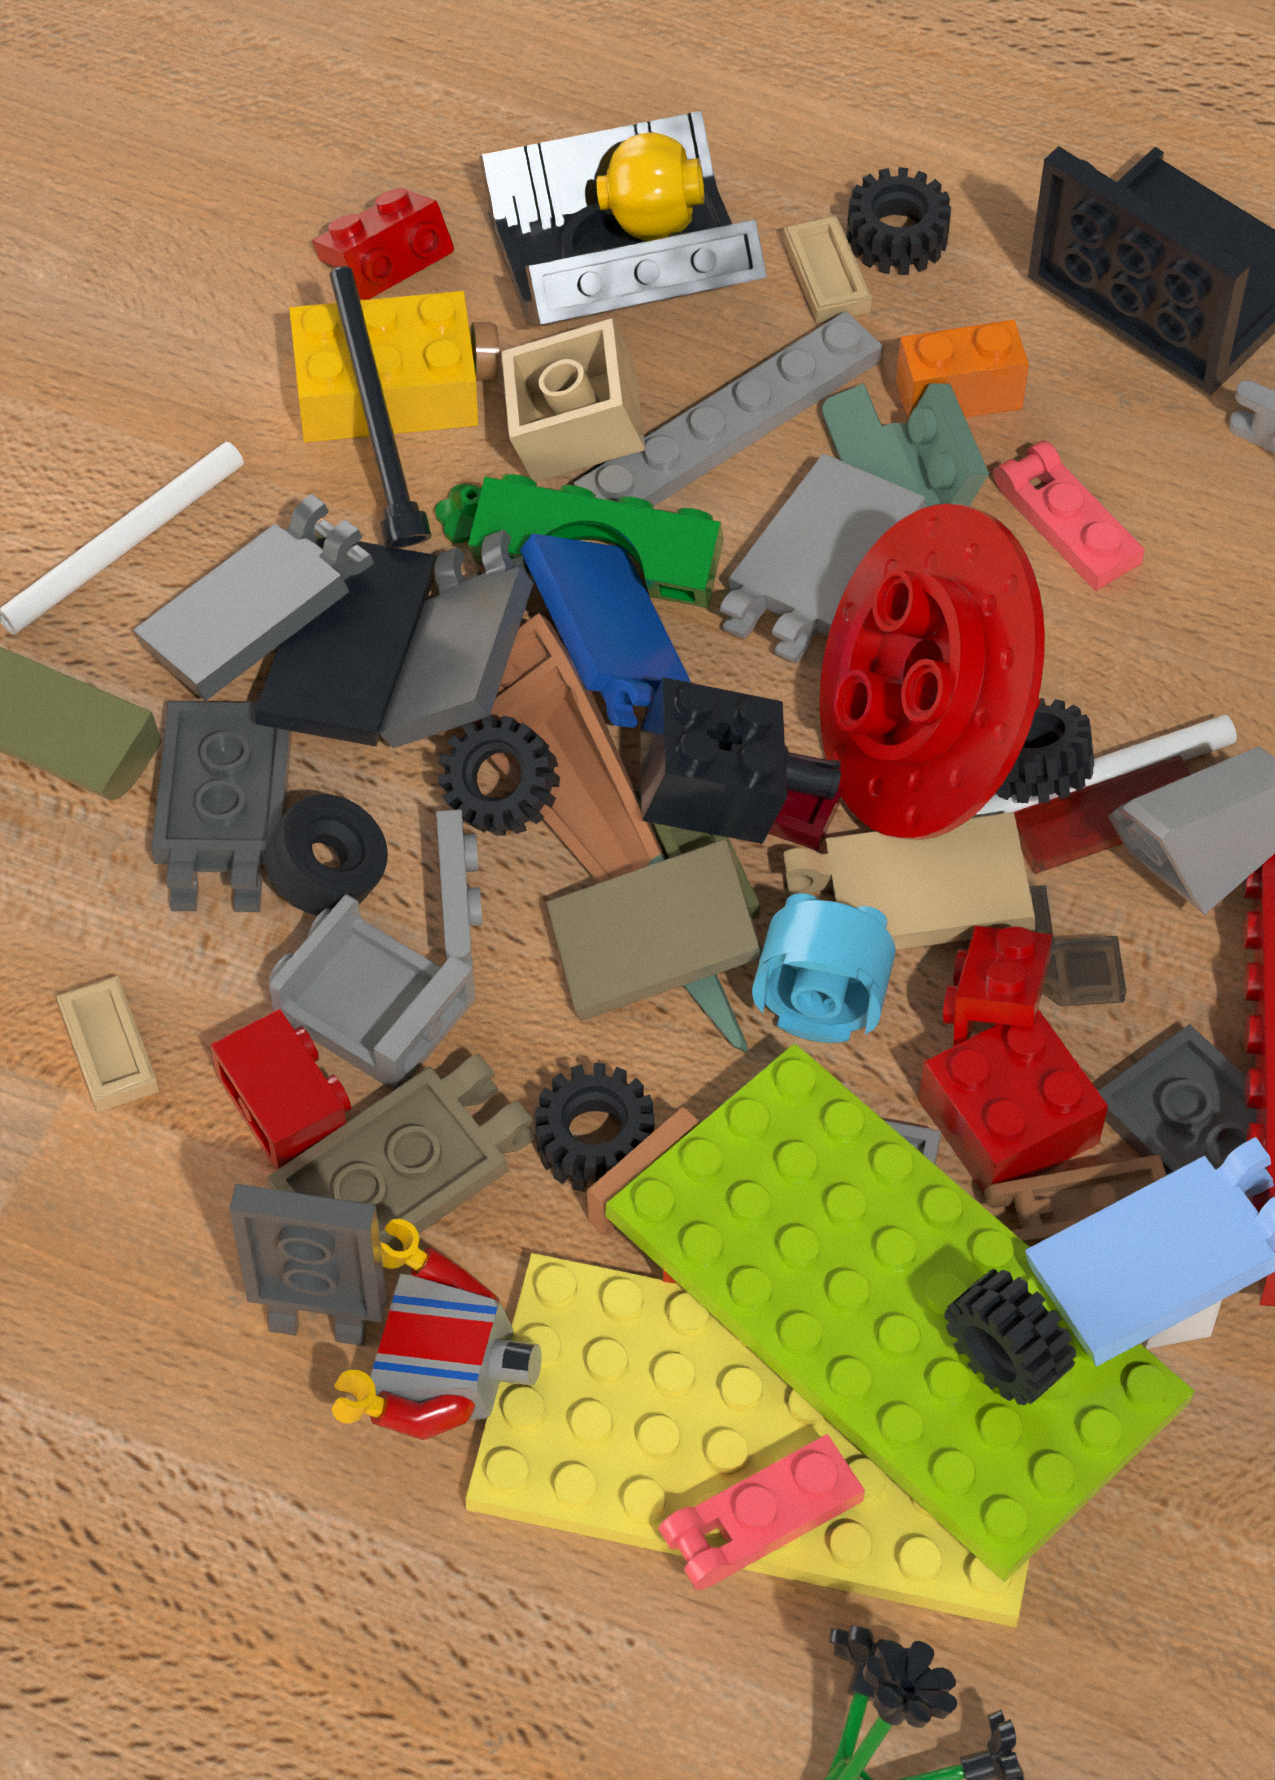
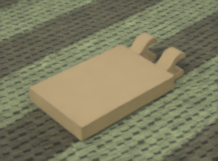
M1014 812L971 818L949 833L925 840L900 839L875 831L826 838L827 854H821L809 848H794L783 852L789 896L798 893L811 894L820 890L833 889L835 902L854 908L869 906L878 909L887 918L888 924L886 929L894 941L896 950L971 940L975 926L1001 929L1023 927L1035 931V914Z

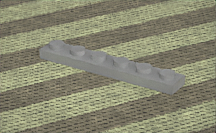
M845 311L645 437L644 451L607 461L575 481L574 486L592 491L596 495L595 498L618 502L620 497L630 496L644 499L656 506L881 362L883 345Z

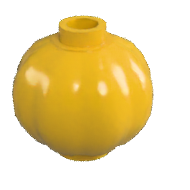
M651 132L631 136L614 151L607 175L597 176V195L601 211L611 210L620 226L626 232L644 241L669 237V234L678 231L681 233L692 221L693 205L704 204V184L699 158L687 159L683 145L664 134Z

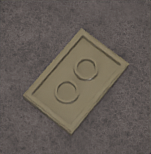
M727 839L546 902L575 1011L581 1021L758 960L762 954V948L735 858Z

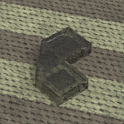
M1046 885L1029 886L1035 914V931L1032 932L1052 934L1051 959L1042 994L1059 1006L1124 1002L1127 990L1118 936L1054 940Z

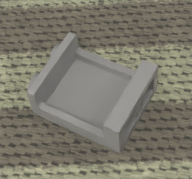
M348 894L344 895L333 909L326 908L316 917L306 941L293 955L290 953L284 955L275 965L269 978L273 1012L280 1008L294 1029L302 1025L313 1041L393 1091L412 1078L475 1001L473 968L451 955L446 963L439 967L364 921L360 917L358 900Z

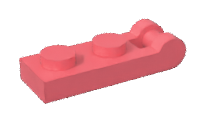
M1042 440L1028 448L1025 452L1026 457L1021 460L1009 459L994 468L993 477L1001 493L1095 591L1142 564L1145 549L1061 463L1057 450L1048 441ZM1038 478L1045 486L1036 490L1030 484V481Z
M826 1434L699 1505L685 1507L676 1511L660 1524L658 1530L670 1549L680 1550L687 1562L684 1572L694 1588L702 1590L718 1583L864 1501L865 1489L830 1436ZM718 1528L727 1544L711 1548L704 1535Z

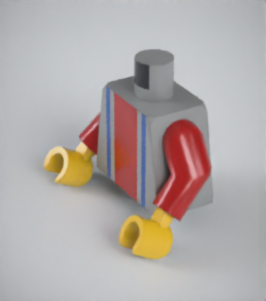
M403 1219L391 1220L384 1229L390 1236H394L402 1242L404 1251H395L389 1245L380 1242L383 1267L393 1269L406 1264L412 1268L411 1275L400 1274L371 1376L360 1370L350 1369L343 1372L334 1384L337 1390L352 1393L358 1402L340 1397L336 1399L331 1409L336 1420L342 1423H354L364 1414L370 1415L371 1422L374 1425L420 1440H427L464 1425L468 1420L486 1419L490 1416L500 1382L534 1385L538 1380L541 1369V1349L535 1343L511 1341L513 1328L502 1305L499 1303V1298L465 1268L432 1247H427L424 1250L418 1248L420 1241L419 1233L409 1221Z

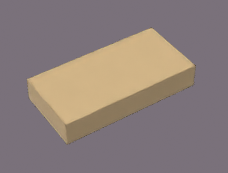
M837 216L783 227V244L816 324L829 322L845 311L851 316L871 312V295Z
M118 976L56 996L96 1113L159 1092L156 1077Z

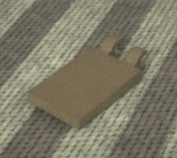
M476 1054L464 1061L455 1071L442 1080L432 1067L429 1066L269 1175L267 1179L271 1189L376 1205L380 1242L396 1250L403 1245L398 1238L390 1236L384 1229L391 1220H407L415 1226L418 1233H421L509 1172L507 1160L502 1154L519 1151L536 1138L535 1132L529 1126L533 1123V1119L516 1100L506 1105L493 1118L479 1127L464 1107L475 1106L485 1102L498 1091V1088L491 1080L495 1076L494 1071L480 1054Z

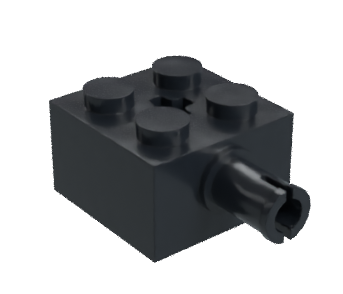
M663 677L640 725L642 821L763 844L788 797L787 790L832 800L839 787L841 770H839L841 764L839 760H826L788 751L784 737L783 701Z

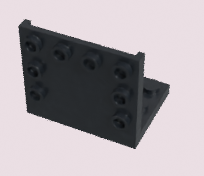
M1058 146L1044 159L1028 278L1212 395L1275 334V229L1163 160L1164 152L1157 147H1154L1116 182L1095 169L1089 162L1077 158Z

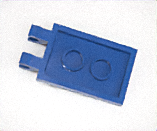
M534 533L529 537L520 551L585 689L601 692L606 702L608 718L612 724L635 728L638 725V720L633 713V705L649 707L663 677L690 683L691 681L627 550L619 546Z

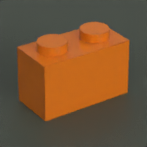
M1015 319L901 336L896 384L907 420H909L912 411L918 405L930 383L951 384L965 418L1023 409L1029 362Z

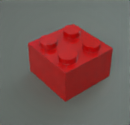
M1039 1009L1034 1028L997 1024L923 1062L918 1100L983 1194L984 1190L993 1184L1036 1177L1100 1143L1108 1104Z

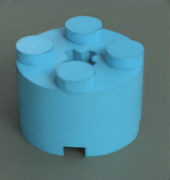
M804 893L793 894L788 897L785 907L774 915L769 924L752 987L755 1005L762 1013L766 1005L778 1015L777 1026L789 1034L811 1041L823 1043L849 1041L851 1031L866 1027V1035L874 1030L880 1020L896 955L894 941L886 929L888 924L886 916L873 907L859 906L854 908L838 902L819 900L812 895Z

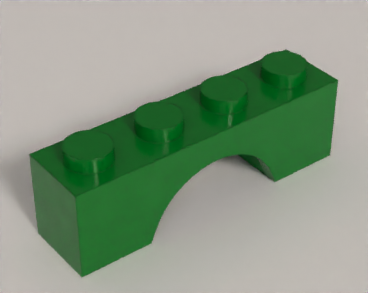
M504 474L502 479L484 476L468 542L475 563L484 565L481 551L485 536L501 530H505L511 536V542L508 547L510 559L522 555L520 549L533 533L573 540H600L623 547L636 560L644 573L649 597L703 608L709 607L724 542L721 522L714 521L709 513L694 508H680L677 513L654 509L652 503L630 496L620 497L618 502L595 498L596 495L592 491L574 485L561 486L560 491L537 487V483L534 480L516 474Z

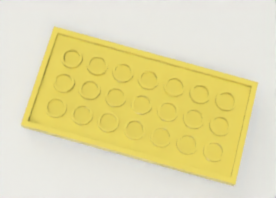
M531 1253L512 1323L513 1336L511 1341L535 1343L540 1346L542 1357L540 1374L534 1385L500 1382L492 1413L486 1420L465 1499L466 1510L683 1556L679 1549L669 1548L658 1530L660 1524L667 1517L682 1508L699 1505L828 1434L865 1489L864 1501L743 1569L1009 1627H1017L1029 1559L1006 1582L1001 1580L681 1285L663 1282L661 1279ZM718 1528L704 1535L711 1548L727 1544Z

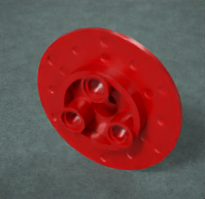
M937 504L919 509L894 524L870 548L856 568L841 597L831 624L823 657L819 696L820 729L826 760H839L841 764L839 768L841 770V777L838 788L842 789L841 797L849 809L868 827L886 836L906 840L935 838L953 831L977 814L994 796L1014 766L1025 743L1035 711L1041 702L1039 693L1045 657V627L1041 595L1036 576L1029 558L1018 539L1001 521L985 511L959 504Z

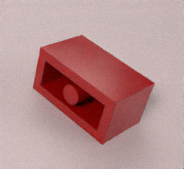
M280 1008L210 1044L218 1080L276 1171L346 1124L345 1112L351 1110L352 1107L343 1085L334 1074L327 1078L324 1077L315 1063L319 1060V1054L309 1033L302 1025L293 1029Z

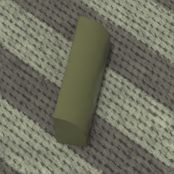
M0 647V752L108 800L118 799L127 793L139 779L162 742L153 713Z

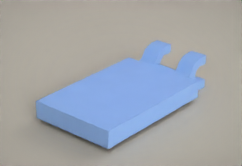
M1256 1137L1234 1149L1227 1156L1222 1166L1216 1170L1206 1156H1203L1025 1250L1029 1267L1096 1367L1275 1272V1196L1262 1207L1259 1213L1247 1198L1262 1193L1274 1186L1273 1178L1265 1169V1167L1271 1164L1270 1156Z

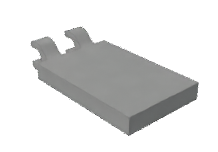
M823 453L729 577L730 593L725 597L720 606L721 612L730 616L724 623L723 630L741 639H746L753 631L766 609L781 616L772 629V635L782 639L774 649V652L778 656L797 663L817 633L828 637L834 615L846 586L870 548L894 524L907 515L925 508L926 497Z

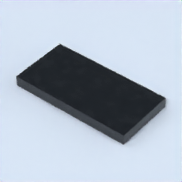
M361 541L352 545L350 548L358 545L368 552L374 564L363 572L346 578L344 582L349 593L279 645L255 708L256 725L376 747L380 738L378 732L421 610L425 600L428 598L435 578L434 569L437 555Z

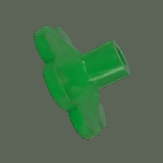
M469 484L456 485L450 490L449 498L440 501L436 505V520L444 525V535L450 542L463 543L469 540L482 487Z

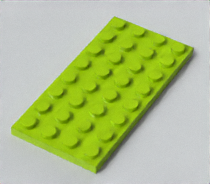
M796 1043L790 1046L606 1203L605 1217L662 1269L664 1266L665 1272L1004 1582L1191 1403L1195 1392L1141 1343L1096 1367L1029 1267L1025 1250L1030 1247ZM992 1269H996L997 1272H1000L1002 1269L1010 1272L1013 1281L1020 1277L1028 1283V1291L1032 1295L1038 1291L1046 1299L1043 1306L1048 1311L1055 1309L1062 1319L1057 1325L1059 1328L1068 1329L1072 1338L1068 1344L1074 1347L1076 1351V1357L1073 1359L1075 1362L1073 1368L1032 1404L1018 1405L1014 1398L1008 1401L1001 1397L998 1386L991 1390L984 1384L985 1376L979 1370L974 1374L968 1367L967 1363L971 1360L966 1354L958 1353L953 1345L958 1339L950 1336L946 1329V1325L950 1323L944 1318L945 1311L948 1309L947 1306Z

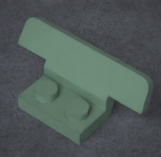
M864 383L827 398L822 405L823 420L840 461L926 497V507L947 503L970 506L989 475L951 384L930 383L918 405L912 411L907 423H890L882 426Z

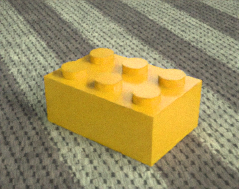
M464 291L360 300L394 434L479 426L476 375ZM328 303L289 307L304 443L369 437L337 304Z

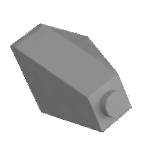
M1258 746L1135 798L1117 807L1107 817L1130 855L1206 915L1275 854V758Z

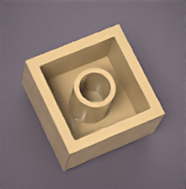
M613 318L501 351L509 439L532 480L535 482L645 450L636 366Z

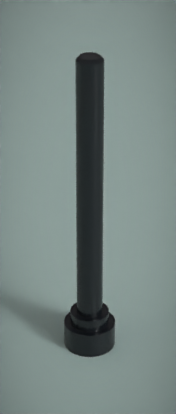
M348 266L337 267L330 272L329 276L387 503V508L383 510L385 520L380 522L385 546L395 548L417 545L432 537L427 514L425 511H419L417 502L410 500L353 270Z

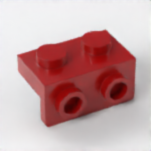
M404 188L387 191L376 198L375 206L360 214H349L334 220L329 224L328 232L313 239L312 243L320 261L335 267L348 266L352 268L360 300H369L453 253L454 245L437 200Z
M975 926L969 949L957 950L953 985H948L945 993L943 1023L954 1025L953 1046L970 1038L975 1021L1034 1028L1051 959L1052 934L1032 932L1023 927L1001 929Z

